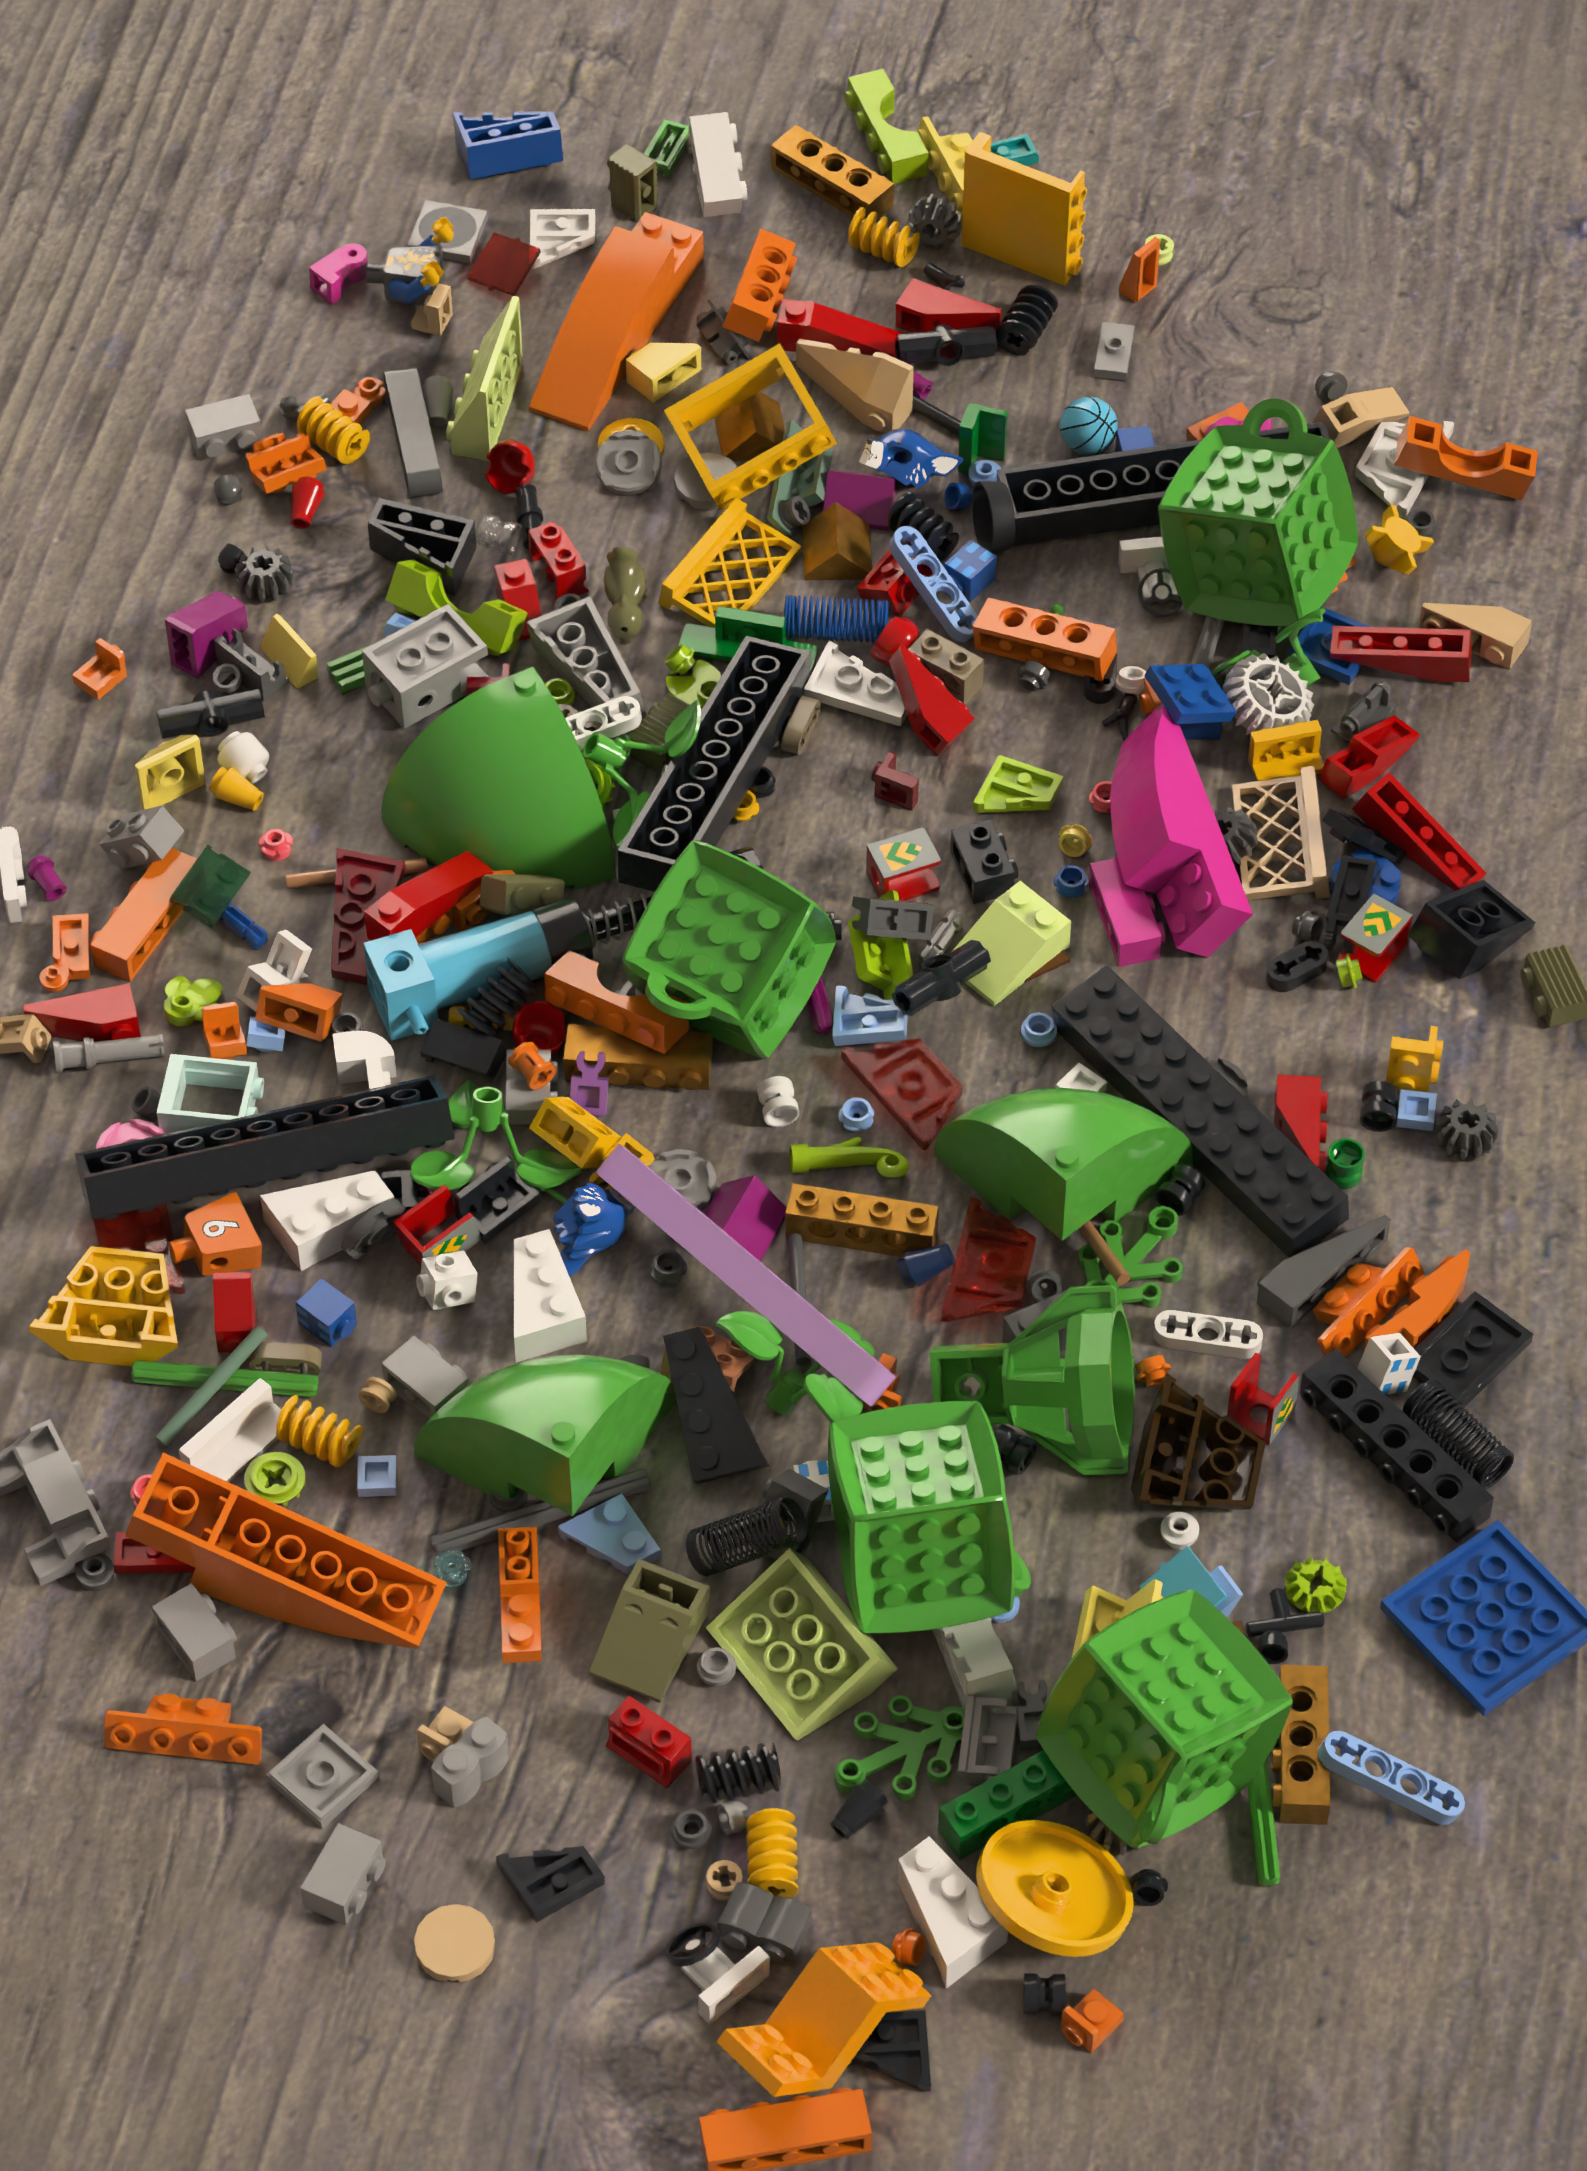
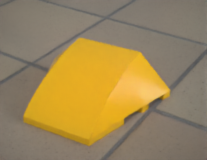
M90 1246L66 1277V1285L57 1296H52L47 1302V1310L39 1320L34 1319L29 1326V1331L69 1360L130 1367L133 1366L136 1360L155 1362L178 1348L164 1254Z

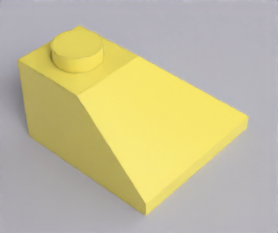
M180 735L170 741L163 742L158 747L150 750L135 764L142 810L164 805L206 784L200 739L197 735Z

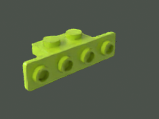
M891 889L882 895L880 899L899 900L898 892ZM857 914L848 921L858 978L883 990L885 1000H893L892 993L895 992V987L914 976L907 938L864 935V931L856 930L852 926V921L860 920L861 916Z

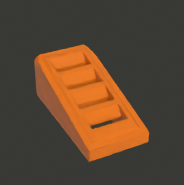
M1157 237L1152 238L1133 254L1118 289L1119 293L1134 303L1140 301L1157 287L1160 239Z

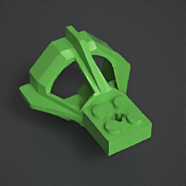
M1115 1286L1070 1287L1011 1343L934 1346L929 1352L933 1402L978 1401L982 1404L991 1425L1010 1424L1014 1427L1017 1426L1082 1475L1125 1474L1129 1471V1449L1133 1443L1135 1408L1133 1369L1136 1362L1135 1356L1132 1355L1130 1330L1122 1302L1117 1301ZM1067 1327L1065 1358H1061L1058 1331ZM970 1377L975 1378L981 1385L976 1393L972 1392L970 1386L964 1385V1382ZM1065 1408H1068L1071 1432L1066 1430Z

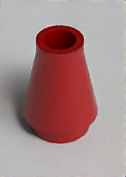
M300 477L297 483L293 484L290 523L294 527L299 529L309 528L311 520L325 496L323 484L319 480L312 477Z

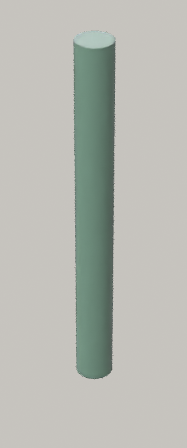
M257 1325L155 1438L163 1446L167 1447L262 1343L268 1334Z

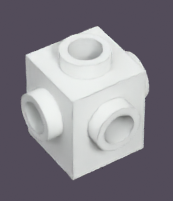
M464 1250L422 1258L421 1274L417 1275L416 1278L417 1289L420 1296H425L432 1310L475 1302L478 1273Z

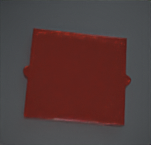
M494 232L468 274V280L488 287L489 291L495 289L515 296L540 255L541 250L538 247L521 242L518 237L512 239Z

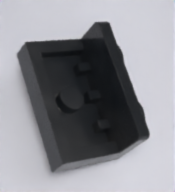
M506 1156L501 1161L491 1164L481 1176L473 1182L462 1186L454 1196L456 1218L460 1220L468 1213H471L475 1217L481 1240L484 1243H487L541 1202L540 1193L531 1185L524 1183L515 1172L514 1160L510 1156Z

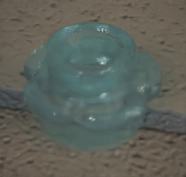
M454 1549L448 1550L445 1554L441 1553L435 1558L433 1566L436 1570L434 1574L437 1578L446 1581V1586H458L466 1581L472 1564L468 1557H464L463 1552ZM454 1564L456 1567L449 1568V1565Z

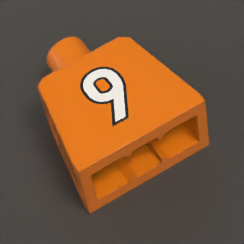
M237 1192L230 1193L188 1213L184 1217V1237L168 1242L169 1253L174 1263L193 1258L200 1273L204 1276H211L213 1273H230L261 1267L262 1243Z

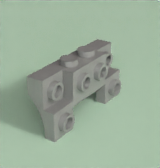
M51 1419L29 1427L20 1438L0 1452V1496L27 1486L50 1536L42 1541L24 1548L26 1557L40 1586L75 1572L76 1562L111 1548L109 1536L96 1512L100 1510L97 1497L92 1488L85 1490L82 1484L86 1480L83 1469L77 1459L71 1461Z

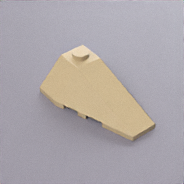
M804 339L797 341L796 366L864 425L875 431L886 433L899 429L912 413L914 366L885 353L875 352L873 356L861 354L860 350L856 348H849L846 352L837 350L832 344Z

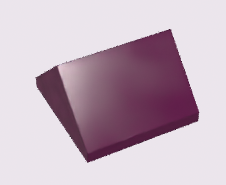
M831 469L827 474L823 511L837 502L869 523L870 529L889 531L887 520L889 512L895 503L899 481L892 476Z
M756 1175L722 1183L704 1214L761 1262L786 1219L787 1207Z

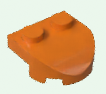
M300 432L293 439H286L283 433L265 437L253 444V453L245 454L253 482L266 494L281 492L288 485L297 482L300 477L315 478L318 473L327 470L324 458L311 448L308 435Z

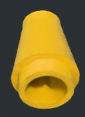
M221 767L216 772L209 787V791L215 794L216 799L249 808L252 811L259 807L264 797L263 792L258 790L257 787L233 768L228 770Z

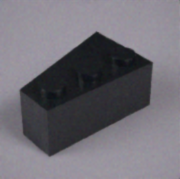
M379 498L367 522L370 550L395 564L397 562L415 560L441 572L444 591L455 596L477 548L475 520Z

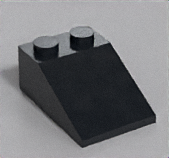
M1481 880L1425 903L1407 936L1417 944L1422 952L1431 955L1442 964L1446 972L1456 976L1458 979H1462L1484 968L1530 931L1536 922L1485 880Z

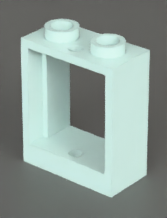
M170 1054L157 1109L159 1128L163 1130L164 1134L258 1114L255 1102L256 1099H262L264 1078L258 1076L257 1063ZM186 1084L244 1090L239 1115L230 1116L181 1111Z

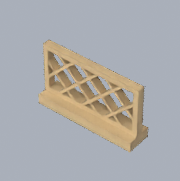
M1314 766L1301 767V775L1232 785L1234 810L1242 809L1243 812L1247 813L1250 820L1254 818L1264 824L1256 835L1259 844L1257 846L1267 853L1258 862L1248 856L1241 858L1242 887L1247 900L1315 892L1316 899L1330 897ZM1296 788V794L1287 803L1276 797L1281 790ZM1257 794L1262 797L1253 807L1241 801V795ZM1269 802L1280 808L1271 819L1260 813ZM1288 813L1299 819L1290 830L1279 824ZM1272 829L1283 835L1274 846L1263 840ZM1290 841L1302 847L1293 858L1282 852ZM1275 857L1286 863L1277 874L1266 868ZM1295 868L1306 876V881L1291 883L1284 878ZM1259 873L1270 879L1265 886L1250 888V882Z

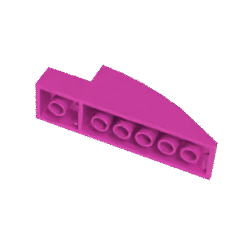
M1161 703L1121 744L1111 783L1110 809L1114 843L1125 885L1157 895L1176 948L1208 958L1253 913L1181 727L1174 722Z

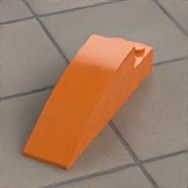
M644 212L632 231L617 226L613 228L581 284L557 334L529 405L530 412L587 432L590 430L625 378L626 359L634 351L640 350L647 345L704 260L703 231Z
M162 1453L125 1533V1536L195 1567L189 1584L192 1583L200 1593H206L210 1597L266 1617L315 1631L418 1649L447 1584L442 1579L166 1453Z

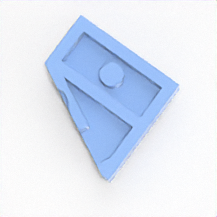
M836 986L832 1034L835 1046L906 1040L908 1015H903L901 1010L894 1005L893 1000H883L879 996L865 993L863 997L850 994L845 986Z
M622 1493L558 1526V1535L561 1539L568 1541L570 1538L586 1547L587 1553L598 1559L609 1561L612 1567L627 1575L631 1573L638 1559L652 1563L661 1558V1549Z

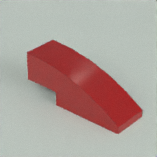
M1394 715L1352 736L1347 748L1327 757L1318 780L1345 799L1368 785L1391 767L1419 739L1420 734Z

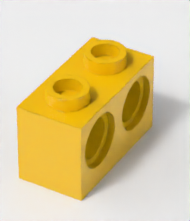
M545 1097L529 1127L535 1134L582 1169L599 1168L603 1163L602 1157L621 1139L620 1135L569 1097Z

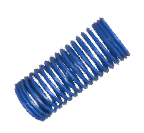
M787 594L784 605L785 637L795 639L798 635V638L801 639L804 634V638L807 640L810 634V638L813 640L816 633L817 640L821 638L822 634L824 641L828 635L830 641L833 639V636L838 641L840 636L842 641L846 637L848 642L851 641V638H853L854 642L858 638L860 642H863L865 637V641L868 643L871 635V642L874 643L888 624L889 604L887 600H877L874 624V600L872 599L870 603L868 623V600L864 601L862 622V600L859 599L855 630V598L852 600L849 629V598L846 599L843 628V598L840 599L837 627L838 599L834 598L831 626V597L828 598L825 625V597H822L819 624V597H816L813 623V597L811 596L809 600L808 622L806 624L807 597L805 595L800 629L801 596L797 597L796 610V596H789Z

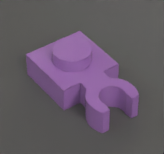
M580 1051L576 1062L577 1067L582 1072V1076L572 1075L570 1099L592 1115L606 1116L609 1078L598 1077L605 1064L604 1052H599L597 1064L590 1066L585 1062V1051Z

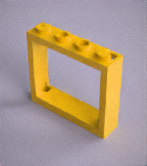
M780 343L664 410L720 511L728 507L735 498L740 500L759 488L765 487L771 481L789 471H793L799 465L837 444ZM787 376L814 424L714 480L688 433Z

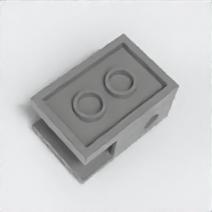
M449 604L362 650L365 686L368 688L369 698L375 706L383 705L404 729L467 695V677H488L476 663V661L488 655L487 645Z

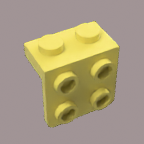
M1153 1579L1127 1600L1095 1586H1091L1086 1590L1072 1658L1086 1641L1107 1626L1147 1604L1162 1599V1582Z

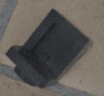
M395 1169L389 1172H380L379 1177L392 1192L394 1199L402 1198V1205L406 1208L405 1212L425 1199V1190H418L417 1182L410 1178L411 1170Z

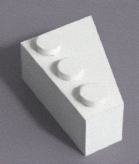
M728 112L689 117L687 148L689 154H693L694 164H692L693 174L697 177V192L703 217L741 213L742 201L747 200L746 182L740 181L738 172L742 171L740 152H735L733 143H737L735 123H729Z
M375 1170L260 1195L263 1221L300 1271L341 1251V1243L344 1237L361 1217L380 1203L392 1198L394 1199V1195Z
M550 1229L514 1239V1346L516 1363L587 1342L586 1316Z
M991 1618L933 1630L960 1703L964 1709L967 1696L1003 1698L1007 1700V1706H1012V1692L1017 1691L1013 1667L1002 1647L1000 1638L996 1635L991 1625Z
M930 1836L899 1858V1886L916 1924H919L923 1935L926 1937L927 1948L931 1957L933 1956L943 1984L945 1988H948L1007 1943L1008 1931L987 1909L978 1887Z

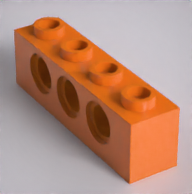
M760 228L722 327L759 342L764 330L771 331L777 316L776 313L784 297L783 294L789 283L790 275L797 261V257L792 256L796 245L795 242Z
M987 598L972 626L975 650L1023 662L1031 660L1047 668L1083 677L1088 675L1099 681L1103 680L1117 653L1116 632L1114 628L992 598Z

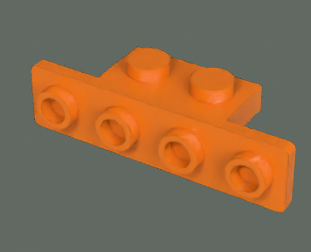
M1405 1247L1385 1269L1357 1262L1312 1309L1317 1321L1331 1324L1317 1340L1324 1357L1334 1349H1337L1343 1356L1347 1357L1365 1339L1368 1331L1379 1324L1406 1296L1413 1282L1424 1275V1271L1413 1248Z
M175 1694L153 1695L145 1714L113 1710L106 1712L104 1718V1746L108 1749L258 1765L262 1754V1728L259 1726L228 1723L231 1718V1703L219 1702L213 1698H202L200 1700L180 1698Z

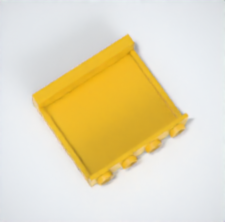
M979 132L964 153L961 246L1065 286L1072 275L1076 276L1079 273L1083 264V258L1080 257V249L1084 242V234L1081 231L1086 212L1083 210V202L1087 194V187H1084L1085 172L1080 170L1072 183L991 153V136Z

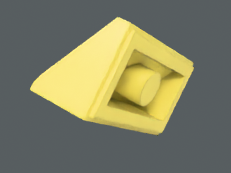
M274 615L261 641V650L273 663L275 661L280 662L285 668V675L293 686L301 688L318 678L316 654L280 615Z

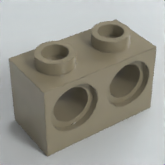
M926 629L908 649L914 652L930 673L940 678L945 684L946 689L965 705L983 687L984 659L931 630Z

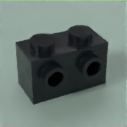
M992 820L951 830L950 852L973 904L1000 897L1014 886V879L1018 878L1016 862L1013 858L1009 859L1006 854L1007 846L1002 832L996 831Z

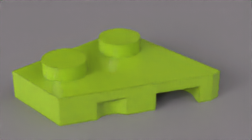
M998 755L973 802V811L986 813L1050 810L1063 786V776Z

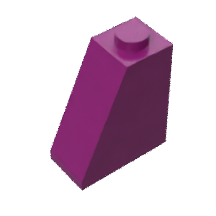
M216 591L170 614L165 619L171 665L199 679L216 661L214 640L221 635L229 644L233 638L231 634L233 628L241 633L248 628L245 604L236 597H229L220 591Z

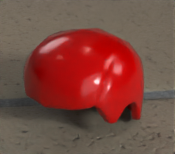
M513 439L500 441L486 456L489 459V468L485 472V477L494 490L504 495L515 493L517 487L522 489L521 485L529 484L534 476V456L531 450L523 443Z
M904 616L892 618L878 636L872 648L871 657L881 664L891 667L889 660L902 644L909 649L920 637L919 628L914 622Z
M534 1001L522 1006L516 1014L512 1026V1038L515 1046L518 1047L524 1042H533L538 1047V1050H551V1057L557 1055L565 1044L564 1040L567 1035L564 1026L565 1016L562 1011L551 1003Z

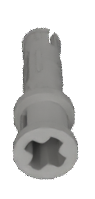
M161 1033L159 1035L93 1042V1038L84 1037L83 1041L60 1044L58 1040L53 1041L56 1073H62L63 1069L73 1067H86L87 1070L96 1067V1063L158 1056L165 1057L164 1046L148 1047L149 1045L163 1044V1035Z

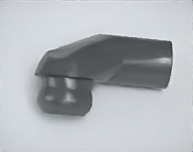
M324 393L316 395L321 397L324 403L331 404L329 398ZM287 396L279 403L280 408L283 410L281 414L288 420H298L300 411L306 403L298 404L295 397Z

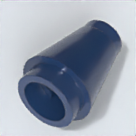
M946 1243L941 1246L937 1245L904 1252V1257L897 1259V1264L905 1284L908 1287L915 1284L919 1287L949 1268V1266L955 1264V1258L951 1248Z

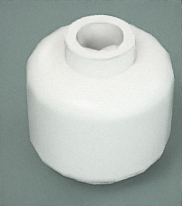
M233 732L218 746L219 754L217 760L221 767L228 770L233 768L251 783L259 781L267 773L268 769L265 766L269 761V753L253 734Z

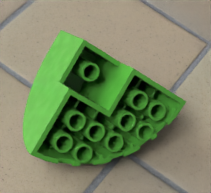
M534 667L491 683L468 695L442 713L412 742L389 778L383 795L381 820L391 834L405 848L409 846L421 855V858H426L429 866L432 863L438 866L468 851L493 869V871L512 870L515 874L551 876L563 879L565 886L573 885L574 890L616 878L611 838L588 766L564 715Z
M1074 1088L1027 1090L983 1103L963 1113L944 1126L937 1136L934 1148L935 1156L1006 1219L1010 1221L1026 1209L1061 1241L1098 1213L1107 1220L1119 1222L1153 1196L1163 1182H1168L1169 1175L1178 1164L1193 1165L1192 1145L1188 1137L1164 1118L1128 1100L1106 1093Z
M557 1355L520 1362L497 1370L475 1381L457 1393L434 1413L416 1436L414 1456L487 1495H493V1491H495L499 1496L510 1499L518 1494L520 1488L573 1516L601 1477L607 1480L625 1473L676 1404L674 1386L666 1376L646 1367L603 1356Z

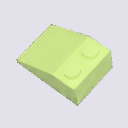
M1019 881L990 905L953 949L954 951L968 941L976 940L980 941L981 945L989 952L991 962L988 963L987 969L965 983L993 1006L997 1005L1025 983L1029 976L1062 950L1065 951L1070 947L1071 920L1022 881Z

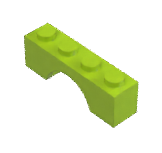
M882 68L848 77V91L844 92L846 107L848 110H853L858 130L864 131L869 151L875 152L880 172L882 174L886 173L889 181L894 184L928 176V151L918 132L900 130L885 121L889 115L894 113V87L885 70Z
M415 560L397 562L385 599L396 605L395 609L400 613L411 616L416 614L422 618L449 604L487 645L488 653L496 656L516 650L528 613L500 599L483 602L473 613L463 612L456 608L447 598L443 589L442 573Z

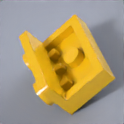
M1318 720L1297 722L1292 725L1271 729L1265 728L1260 731L1251 732L1248 761L1256 781L1301 775L1300 768L1314 766L1315 774L1321 773L1324 764L1319 753L1322 729Z
M1431 1026L1429 1041L1392 1036L1386 1082L1397 1087L1399 1095L1401 1089L1429 1092L1430 1083L1437 1084L1443 1049V1041L1436 1040L1437 1026Z

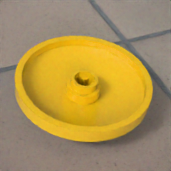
M1025 1820L1011 1823L999 1829L991 1836L978 1859L976 1880L979 1893L987 1909L1008 1932L1024 1943L1044 1952L1068 1957H1083L1100 1953L1113 1946L1119 1940L1132 1917L1133 1893L1122 1867L1103 1846L1071 1827L1043 1820Z

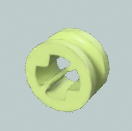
M1161 234L1149 236L1145 244L1152 238L1157 237L1160 239V248L1164 249L1159 251L1158 265L1168 263L1172 259L1174 243L1171 238Z

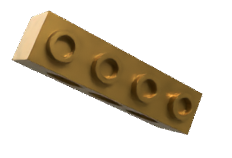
M795 125L771 145V169L853 218L856 211L860 207H864L866 209L865 218L874 211L877 213L878 220L893 207L894 183L867 168L861 162L842 153L838 148L832 147L817 138L813 133L807 132Z
M792 1183L786 1209V1239L790 1234L797 1233L802 1236V1241L904 1257V1252L935 1246L938 1233L939 1206Z
M1281 1664L1279 1679L1293 1701L1288 1718L1279 1736V1749H1272V1772L1279 1773V1784L1273 1783L1272 1807L1279 1808V1823L1327 1825L1330 1811V1770L1320 1762L1318 1747L1329 1734L1328 1666ZM1294 1707H1302V1708L1306 1709L1307 1711L1298 1712V1711H1295V1710L1292 1709V1708H1294ZM1293 1742H1304L1307 1746H1296ZM1302 1776L1308 1781L1300 1782L1293 1779V1777Z

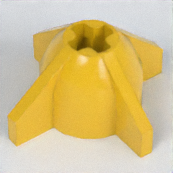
M1390 505L1383 512L1380 527L1371 526L1365 533L1374 559L1383 566L1407 575L1417 567L1413 556L1427 551L1434 544L1432 538L1419 536L1410 523L1400 518L1395 505Z

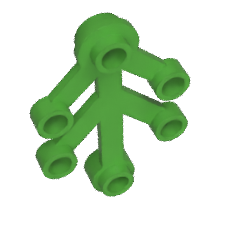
M1160 1206L1150 1212L1148 1231L1125 1256L1121 1244L1122 1226L1120 1223L1108 1220L1101 1224L1100 1235L1129 1273L1130 1280L1161 1277L1167 1283H1176L1182 1278L1183 1264L1176 1258L1170 1257L1162 1262L1139 1264L1160 1240H1167L1177 1232L1178 1215L1172 1208ZM1159 1225H1165V1226H1167V1227L1162 1228V1227H1159ZM1106 1231H1114V1232H1116L1117 1234H1115V1235H1108V1234H1106L1105 1232H1106ZM1084 1245L1079 1249L1078 1264L1085 1271L1087 1281L1085 1286L1113 1285L1116 1287L1117 1301H1121L1122 1304L1140 1302L1144 1307L1153 1308L1160 1303L1161 1288L1158 1284L1146 1282L1140 1287L1117 1289L1120 1285L1117 1284L1110 1273L1102 1280L1099 1270L1100 1259L1090 1245ZM1092 1255L1095 1258L1092 1260L1085 1259L1084 1256ZM1174 1268L1177 1271L1174 1273L1167 1272L1166 1269ZM1147 1292L1154 1293L1156 1296L1147 1297L1144 1294Z
M904 1695L893 1697L889 1702L890 1718L898 1723L909 1720L929 1726V1728L920 1732L878 1722L877 1717L871 1712L859 1713L854 1719V1732L858 1737L862 1739L876 1738L895 1744L860 1761L855 1759L841 1761L836 1766L834 1772L836 1788L840 1792L849 1795L855 1784L860 1785L866 1780V1776L905 1758L901 1773L893 1779L892 1792L899 1800H910L916 1794V1778L926 1747L939 1741L940 1745L937 1756L928 1762L927 1776L930 1781L936 1784L947 1782L951 1776V1760L955 1747L961 1744L965 1709L958 1706H949L940 1712L913 1706L911 1700ZM900 1705L906 1707L907 1710L897 1712L894 1708ZM958 1721L961 1724L958 1726H951L947 1722ZM863 1722H869L873 1726L869 1729H864L859 1725ZM940 1766L945 1768L946 1771L938 1774L932 1769ZM852 1770L856 1771L857 1774L854 1776H847L843 1772ZM901 1783H907L911 1786V1788L908 1790H901L898 1788V1785H900Z

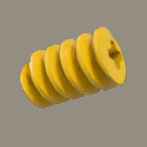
M860 207L849 226L848 240L850 246L855 249L861 248L864 253L872 252L874 257H883L886 262H894L898 267L908 265L917 251L920 232H916L910 237V226H905L899 232L900 223L898 221H894L888 228V217L883 216L876 223L877 213L873 211L865 218L866 209Z
M315 396L311 398L300 411L297 420L298 432L308 435L311 443L317 444L320 449L327 451L330 456L335 457L340 463H353L367 450L370 442L369 431H362L359 423H353L350 417L343 416L340 410L334 409L329 403H324L321 397Z
M292 1396L282 1407L276 1426L278 1440L284 1443L290 1442V1445L296 1449L303 1448V1451L309 1455L316 1454L317 1458L322 1461L329 1460L330 1464L334 1467L344 1465L357 1450L364 1428L361 1425H357L350 1433V1420H342L337 1427V1414L332 1412L323 1420L325 1411L323 1407H317L310 1414L312 1403L306 1400L297 1408L298 1396Z
M768 1808L755 1812L746 1821V1830L748 1832L747 1846L749 1847L747 1849V1859L749 1861L748 1884L766 1890L774 1896L792 1898L799 1893L798 1885L795 1883L798 1879V1871L794 1867L798 1864V1858L794 1854L797 1850V1842L793 1838L797 1836V1829L791 1824L796 1818L793 1813L783 1809Z

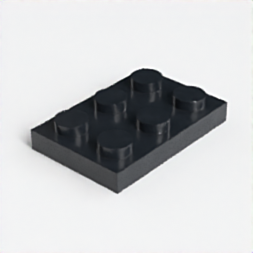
M1474 1291L1414 1348L1421 1358L1413 1376L1422 1383L1429 1380H1437L1445 1387L1446 1391L1450 1392L1451 1396L1455 1397V1400L1460 1402V1405L1465 1407L1532 1342L1533 1333Z

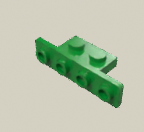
M718 606L715 615V628L687 623L684 626L679 645L683 643L688 649L693 648L694 656L729 662L732 660L745 636L811 651L810 675L813 672L818 655L817 645L786 640L785 617Z

